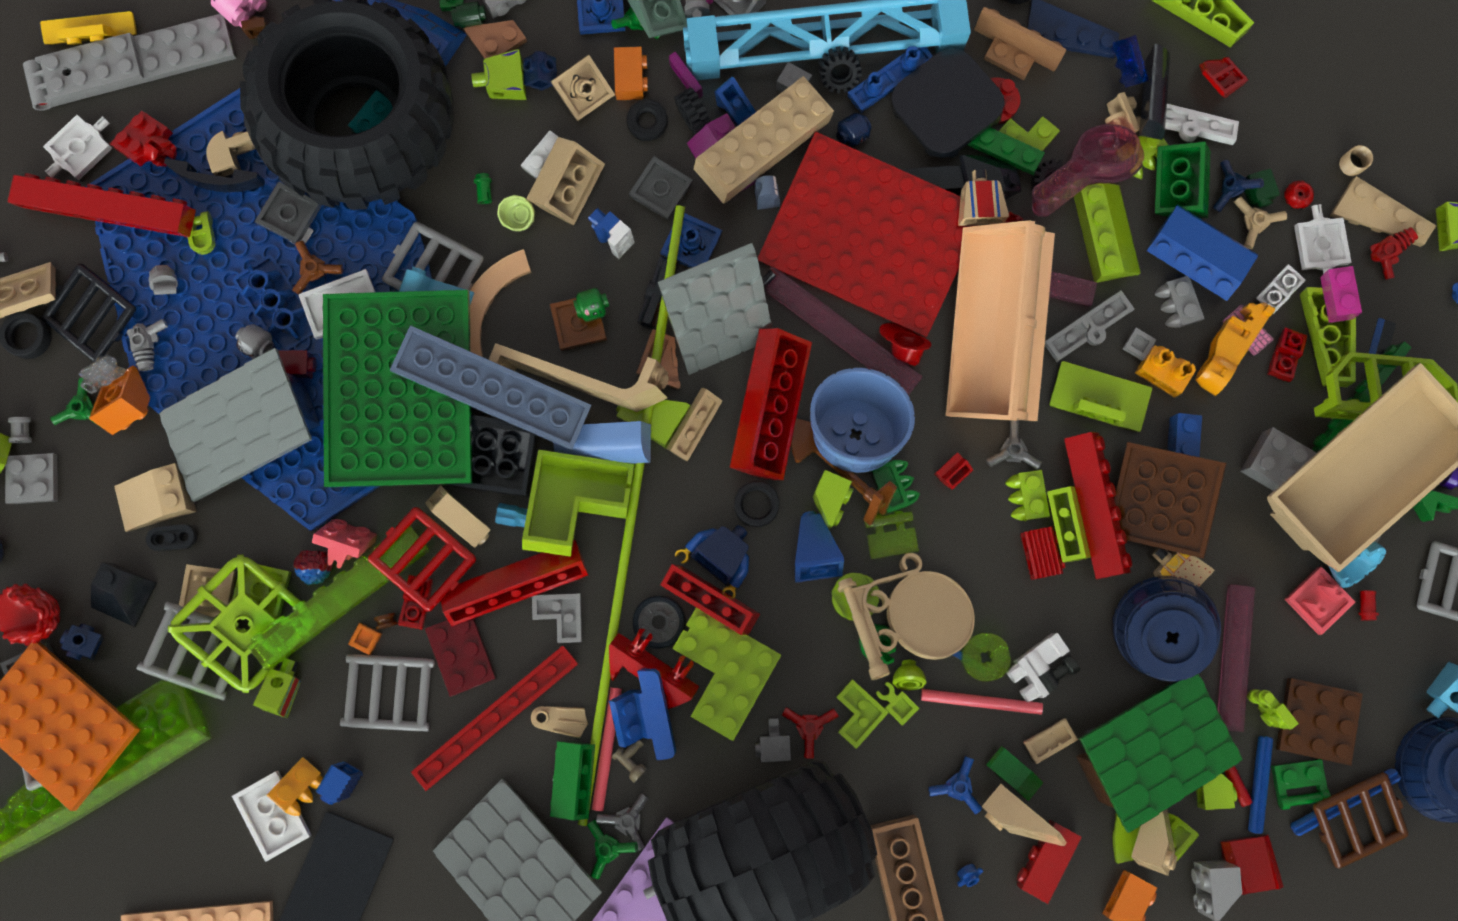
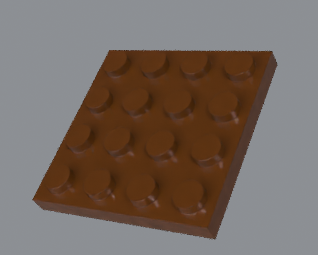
M1127 442L1114 499L1115 505L1119 507L1121 512V520L1119 522L1121 530L1123 529L1126 534L1127 540L1204 559L1227 463Z

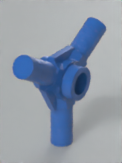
M965 756L959 773H955L949 778L946 784L928 787L929 796L948 794V796L957 800H964L974 814L979 813L983 808L971 794L973 791L971 780L968 777L974 759Z

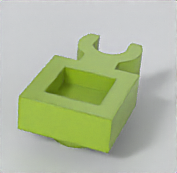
M885 682V686L889 689L888 694L882 695L879 691H876L875 694L879 699L889 702L884 708L903 726L920 708L903 691L896 695L893 685Z

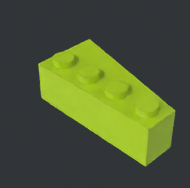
M1152 0L1230 48L1254 24L1232 0Z
M1306 287L1299 295L1322 386H1327L1325 377L1342 356L1349 352H1356V318L1329 323L1323 289ZM1349 361L1338 374L1339 387H1348L1356 382V362Z

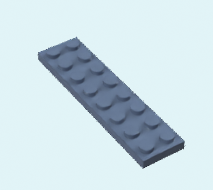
M411 325L390 368V371L570 450L574 447L591 407L588 403Z

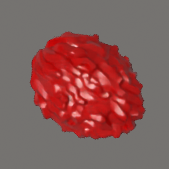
M26 583L23 586L14 584L3 589L2 594H0V631L4 632L2 638L8 639L10 644L19 643L29 646L31 643H39L42 639H47L58 627L61 619L59 614L61 609L57 600L46 591L41 590L40 587L34 589Z

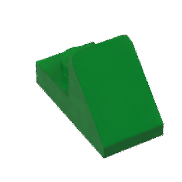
M1431 490L1413 506V509L1422 522L1432 521L1436 511L1450 513L1451 510L1458 509V498Z

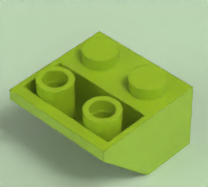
M825 470L814 492L813 500L819 514H821L830 530L833 525L837 526L844 513L840 508L842 504L846 505L849 501L853 489L850 488L852 481Z

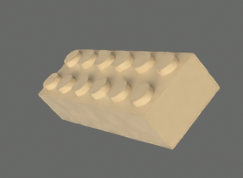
M803 76L699 155L695 160L694 170L721 202L725 204L814 135L815 131L818 132L827 125L834 110Z

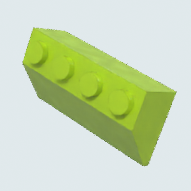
M1104 182L1081 186L1073 196L1094 283L1141 274L1120 186Z

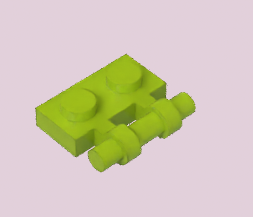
M1253 689L1247 693L1248 700L1259 705L1257 708L1262 713L1260 717L1268 726L1291 730L1299 724L1283 703H1279L1270 691Z

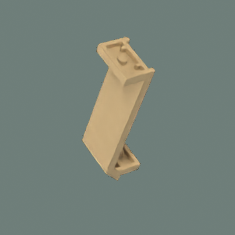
M495 343L488 359L513 371L516 368L635 412H639L667 399L661 390L665 389L668 383V372L656 359L647 357L637 383L627 389L612 386Z

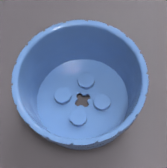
M849 368L838 371L836 374L827 377L818 386L813 395L814 397H812L810 421L815 445L829 463L844 471L863 473L884 466L902 450L914 429V407L907 392L893 378L876 370ZM854 429L856 432L860 431L862 433L859 436L860 440L849 437L852 434L851 430Z

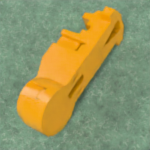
M1265 302L1258 305L1249 303L1240 310V313L1245 316L1244 322L1235 316L1225 320L1210 344L1208 359L1195 377V381L1201 388L1214 396L1223 390L1264 324L1276 310L1275 307Z

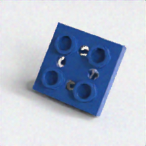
M577 0L580 35L626 31L625 27L614 29L611 25L613 19L624 17L623 0Z
M684 213L677 262L693 268L709 261L722 235V230ZM672 229L660 252L661 255L667 258ZM701 246V249H703L705 246V250L701 251L699 247Z

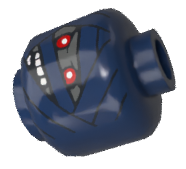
M859 113L849 115L837 125L836 136L838 141L851 148L856 147L869 139L872 129L871 123L866 116Z

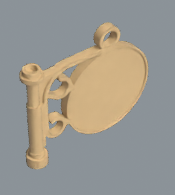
M907 553L901 558L899 566L903 573L881 578L856 587L857 584L852 578L838 582V592H844L853 615L852 619L869 661L870 669L868 672L871 680H877L890 674L887 664H884L883 660H881V652H889L894 649L897 641L916 656L936 660L950 657L960 651L968 643L973 633L975 615L967 593L957 582L946 575L931 571L919 572L922 568V560L915 553ZM906 559H912L916 563V569L905 572L908 569L905 563ZM904 578L893 589L889 598L880 590H874L871 593V596H877L882 600V607L866 603L867 594L872 587ZM887 608V620L891 630L882 629L877 633L869 611L880 613ZM887 635L891 639V646H884L880 642L879 636Z

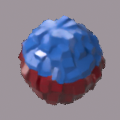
M300 551L293 564L296 576L300 577V580L307 585L323 583L329 577L333 565H328L327 563L328 552Z

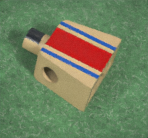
M985 169L972 171L973 181L966 182L961 190L958 226L1004 223L1009 217L1001 183L998 180L987 181Z

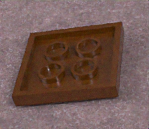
M1287 678L1283 704L1299 724L1291 730L1279 728L1276 750L1352 766L1363 693Z

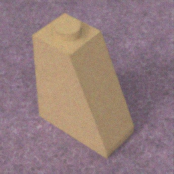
M442 485L425 502L433 514L474 548L478 544L482 545L488 539V532L491 529Z

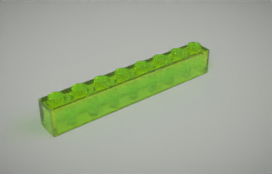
M409 526L380 559L392 568L419 536ZM426 545L401 572L429 552ZM362 556L353 563L354 567L347 573L344 570L333 578L334 582L328 587L323 585L314 591V597L309 601L305 602L303 600L292 608L294 612L286 618L283 615L271 624L273 627L267 632L261 631L251 638L252 643L247 647L265 670L273 669L390 580L368 562V557Z

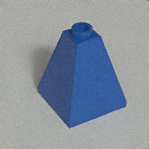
M816 511L803 513L800 520L795 559V583L842 576L844 557L821 514H817Z

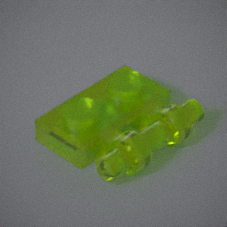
M902 510L895 511L894 514L886 516L877 514L871 526L865 522L866 528L875 527L876 534L867 535L871 559L919 551L915 527L905 529L904 522L913 521L912 511L904 513ZM896 524V531L884 532V525Z

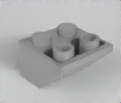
M1224 860L1194 861L1191 876L1193 883L1196 884V894L1193 897L1195 908L1198 909L1199 913L1208 918L1220 921L1242 894L1240 867Z

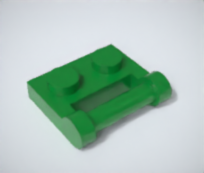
M1322 759L1271 765L1277 803L1281 810L1290 809V806L1316 803L1331 796L1327 788ZM1316 786L1317 793L1289 797L1286 792L1287 789Z

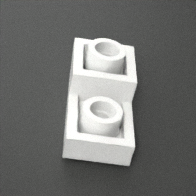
M1288 264L1261 291L1256 299L1260 303L1265 302L1275 307V313L1306 280Z

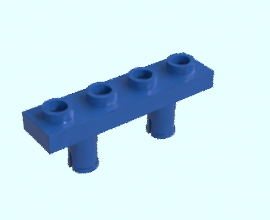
M908 47L904 54L878 72L871 73L865 81L850 90L847 96L858 111L862 113L894 91V88L901 80L932 58L933 55L926 47Z

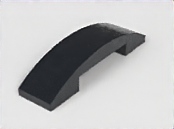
M165 159L164 161L171 170L185 181L211 191L242 192L261 187L265 184V180L256 172L234 169L233 178L196 173L197 170L189 162Z

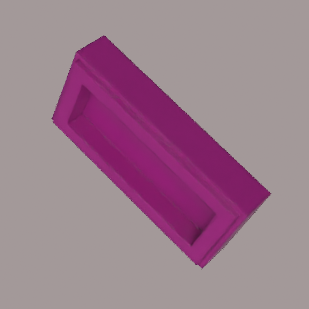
M676 52L672 53L669 56L670 67L687 89L693 88L698 97L701 98L703 96L702 87Z

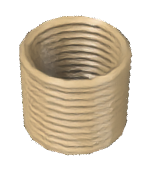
M1363 145L1354 146L1341 157L1339 162L1340 169L1348 176L1359 175L1371 166L1373 162L1372 151ZM1351 154L1359 157L1362 167H1357L1352 163Z

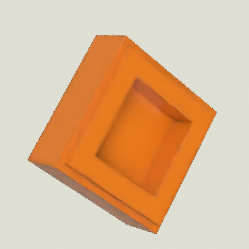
M359 623L348 645L371 655L382 633L363 623Z

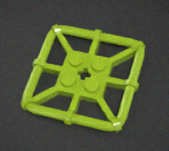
M239 554L228 561L205 586L201 585L197 589L198 593L174 616L171 624L168 625V632L171 633L178 643L202 661V666L205 668L208 666L233 688L243 693H249V690L257 687L266 678L270 669H274L281 661H284V658H288L287 655L311 631L314 624L317 623V618L303 602L285 588V584L282 581L278 582L255 561L244 557V554ZM244 567L249 569L272 589L259 603L245 593ZM237 568L238 594L226 605L212 592ZM278 594L303 617L275 618L264 608ZM205 599L221 611L210 623L182 624ZM239 619L249 620V628L239 630L237 628L239 625L237 621ZM302 625L280 649L266 639L267 635L276 626ZM211 631L222 642L208 654L182 632ZM261 644L274 656L249 680L248 655ZM227 646L241 656L242 681L215 660Z

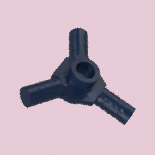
M1229 160L1222 161L1220 166L1225 175L1221 191L1222 195L1212 208L1221 212L1230 198L1240 195L1246 189L1263 188L1264 180L1262 178L1247 180L1246 177L1236 172L1234 173Z

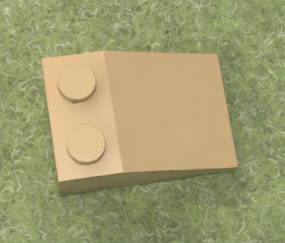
M176 463L152 469L114 486L125 532L197 512L195 503L191 500L186 490L185 481Z
M1002 784L997 787L982 805V808L987 812L985 817L1000 831L1004 828L1012 834L1060 846H1065L1067 843L1060 832Z
M1168 809L1140 826L1131 856L1139 866L1165 875H1169V871L1174 870L1177 863Z

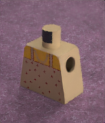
M1157 548L1152 553V556L1160 563L1153 572L1155 577L1176 576L1177 578L1187 579L1200 587L1215 571L1195 556L1174 551L1170 553L1168 550Z

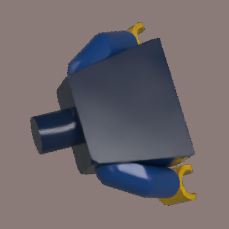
M737 525L732 531L724 526L718 530L711 528L700 531L686 544L685 549L676 551L675 557L684 552L686 559L681 564L689 562L692 557L722 583L727 585L729 582L730 585L724 587L722 591L731 590L733 592L732 597L735 598V589L741 586L749 570V556L746 553L749 546L742 541L748 533L740 525Z

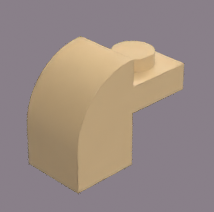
M221 131L212 137L207 146L206 155L211 172L215 176L229 178L233 176L234 169L241 170L237 156L256 149L248 132H237L229 138Z

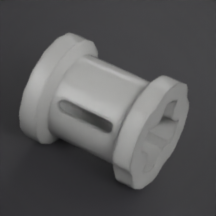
M30 417L8 418V423L11 424L9 443L32 442V438L29 437Z

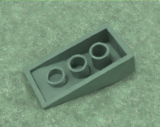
M628 0L649 38L683 31V27H687V19L680 0Z

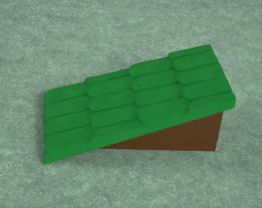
M1199 674L1186 680L1171 683L1079 739L1086 752L1076 756L1098 801L1115 809L1127 833L1158 816L1162 811L1181 801L1185 796L1243 760Z

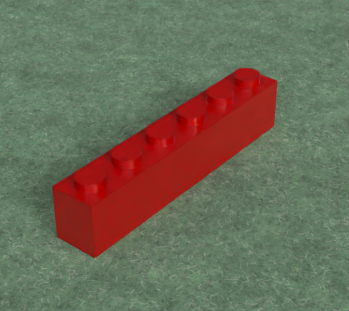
M1088 432L1065 438L1095 578L1102 579L1131 573L1132 559L1125 548L1127 538L1124 530H1121L1119 522L1121 520L1120 509L1115 505L1114 496H1116L1114 484L1110 483L1108 473H1110L1111 469L1108 460L1104 457V439L1097 432Z
M576 540L573 541L571 557L542 552L459 583L453 591L450 590L441 600L443 613L451 627L588 576L584 559Z

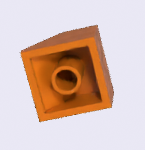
M134 365L123 371L125 372L124 375L101 387L89 417L90 420L112 435L121 429L126 430L132 422L137 419H143L148 413L147 406L150 396L138 369Z

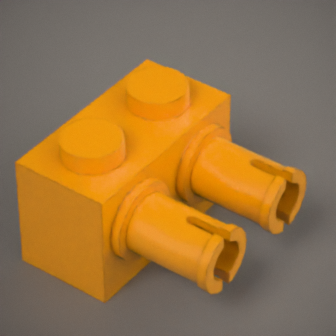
M1155 345L1151 348L1147 357L1141 361L1135 374L1175 398L1183 393L1196 369L1193 363L1190 364L1185 359L1176 358L1173 351L1170 352L1169 349L1163 346Z

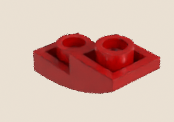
M1285 327L1276 345L1267 374L1286 382H1291L1294 379L1298 359L1303 355L1308 335Z
M409 575L407 582L410 584L416 576ZM427 579L417 590L428 600L431 596L433 580ZM404 593V602L398 620L399 626L423 630L427 611Z

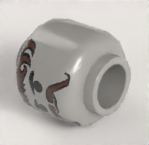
M255 324L241 327L235 336L238 350L252 359L272 350L274 346L272 335Z

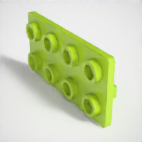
M1062 361L1049 405L1101 422L1140 432L1152 388Z

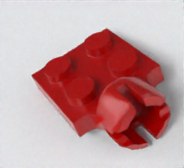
M142 110L132 118L131 122L110 143L115 150L140 167L146 162H152L156 166L165 167L167 166L164 163L165 158L168 156L175 160L177 155L175 145L168 140L173 133L168 127Z

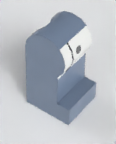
M762 176L755 180L757 210L780 207L779 190L775 176Z

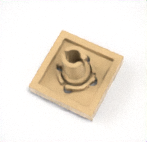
M587 55L550 81L576 121H579L615 95L590 55Z

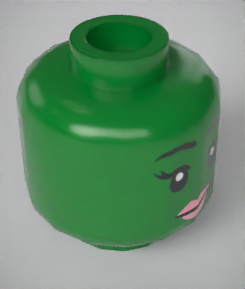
M597 288L579 292L576 295V300H573L578 318H582L585 322L605 317V308L610 307L606 293L601 294Z

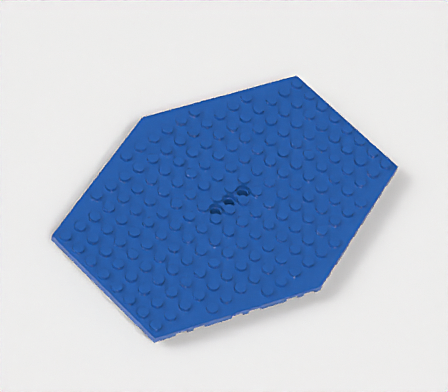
M240 88L171 131L173 134L168 140L176 147L177 155L175 160L189 162L197 170L196 173L214 175L211 172L206 155L207 146L212 137L221 131L229 138L237 132H247L244 125V114L240 106ZM256 149L238 155L237 159L241 170L258 173L265 180V184L261 187L242 192H217L200 188L179 177L168 166H156L152 162H146L140 167L130 159H127L90 184L100 186L105 191H108L110 187L124 191L123 194L128 195L130 191L144 194L146 198H151V195H157L166 198V201L172 202L173 198L188 202L187 206L196 210L195 216H199L201 212H210L215 237L214 249L206 255H201L190 248L188 238L184 236L95 221L96 235L99 236L101 244L100 251L107 281L112 288L136 306V312L121 332L124 334L121 339L124 352L127 353L129 367L134 365L138 369V366H136L137 362L134 360L133 353L131 352L127 330L133 328L137 323L148 327L164 319L168 327L157 333L159 340L154 342V349L152 350L154 351V359L152 360L154 361V369L149 371L138 370L150 396L148 405L159 414L164 409L185 399L186 396L212 384L222 376L253 360L239 351L236 346L237 339L235 336L241 327L255 324L268 331L272 335L273 349L307 350L313 354L317 362L313 378H298L304 382L320 422V426L309 430L312 440L241 477L309 531L313 532L380 486L324 487L323 338L318 340L314 338L299 295L292 291L301 277L300 263L302 257L295 244L255 222L278 181H281L276 174L267 168ZM382 199L369 202L368 209L350 210L344 202H340L339 206L334 205V208L322 205L309 227L313 229V233L306 242V246L311 255L318 257L325 264L343 265V274L327 273L313 282L309 281L303 292L365 269L369 273L375 292H399V290L384 283L382 277L395 256L393 251L397 244L401 246L413 223L417 222L416 216L397 201L384 205ZM202 225L197 226L196 230L203 229ZM421 233L416 237L394 275L400 281H403L407 269L412 270V267L416 266L425 250ZM428 263L424 270L426 271L425 276L433 279ZM156 265H168L174 270L178 281L176 294L154 295L149 285V271ZM262 279H265L264 285L262 287H258V282ZM274 298H278L277 304L270 307L271 301ZM115 303L114 305L116 307L117 315L119 318L124 309L117 303ZM290 316L289 324L283 326V320Z

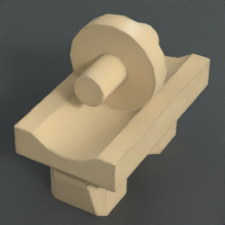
M1125 92L1119 93L1115 99L1106 104L1110 116L1105 119V123L1107 126L1114 124L1121 140L1124 141L1140 131L1141 117H1135L1133 113L1137 105L1133 96L1127 97Z

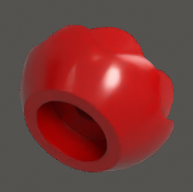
M1301 180L1290 183L1284 192L1286 203L1296 209L1307 208L1314 199L1312 186Z

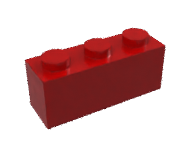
M1049 820L1048 823L1061 833L1067 842L1066 845L1060 846L1039 840L1037 846L1033 845L1028 854L1030 860L1025 868H1021L1016 879L1018 881L1017 886L1047 904L1082 838L1052 820Z

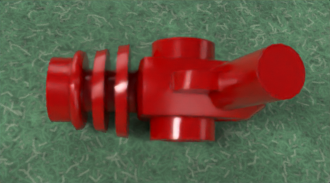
M1410 227L1404 229L1403 232L1394 233L1393 236L1390 235L1381 242L1370 246L1372 252L1371 260L1381 262L1385 280L1395 277L1392 265L1399 262L1398 256L1403 252L1402 250L1405 251L1411 243H1415V240L1418 239V235L1413 228Z

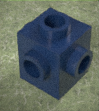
M535 51L532 55L524 58V85L541 91L552 87L553 85L550 81L556 78L557 75L556 58L547 55L544 51Z
M80 624L77 627L72 625L70 630L66 629L60 643L63 644L61 648L67 652V657L79 661L84 657L94 661L104 637L95 633V628Z

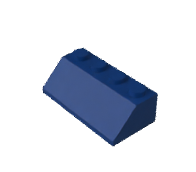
M1178 204L1152 238L1147 248L1149 253L1226 301L1240 286L1258 257V254Z

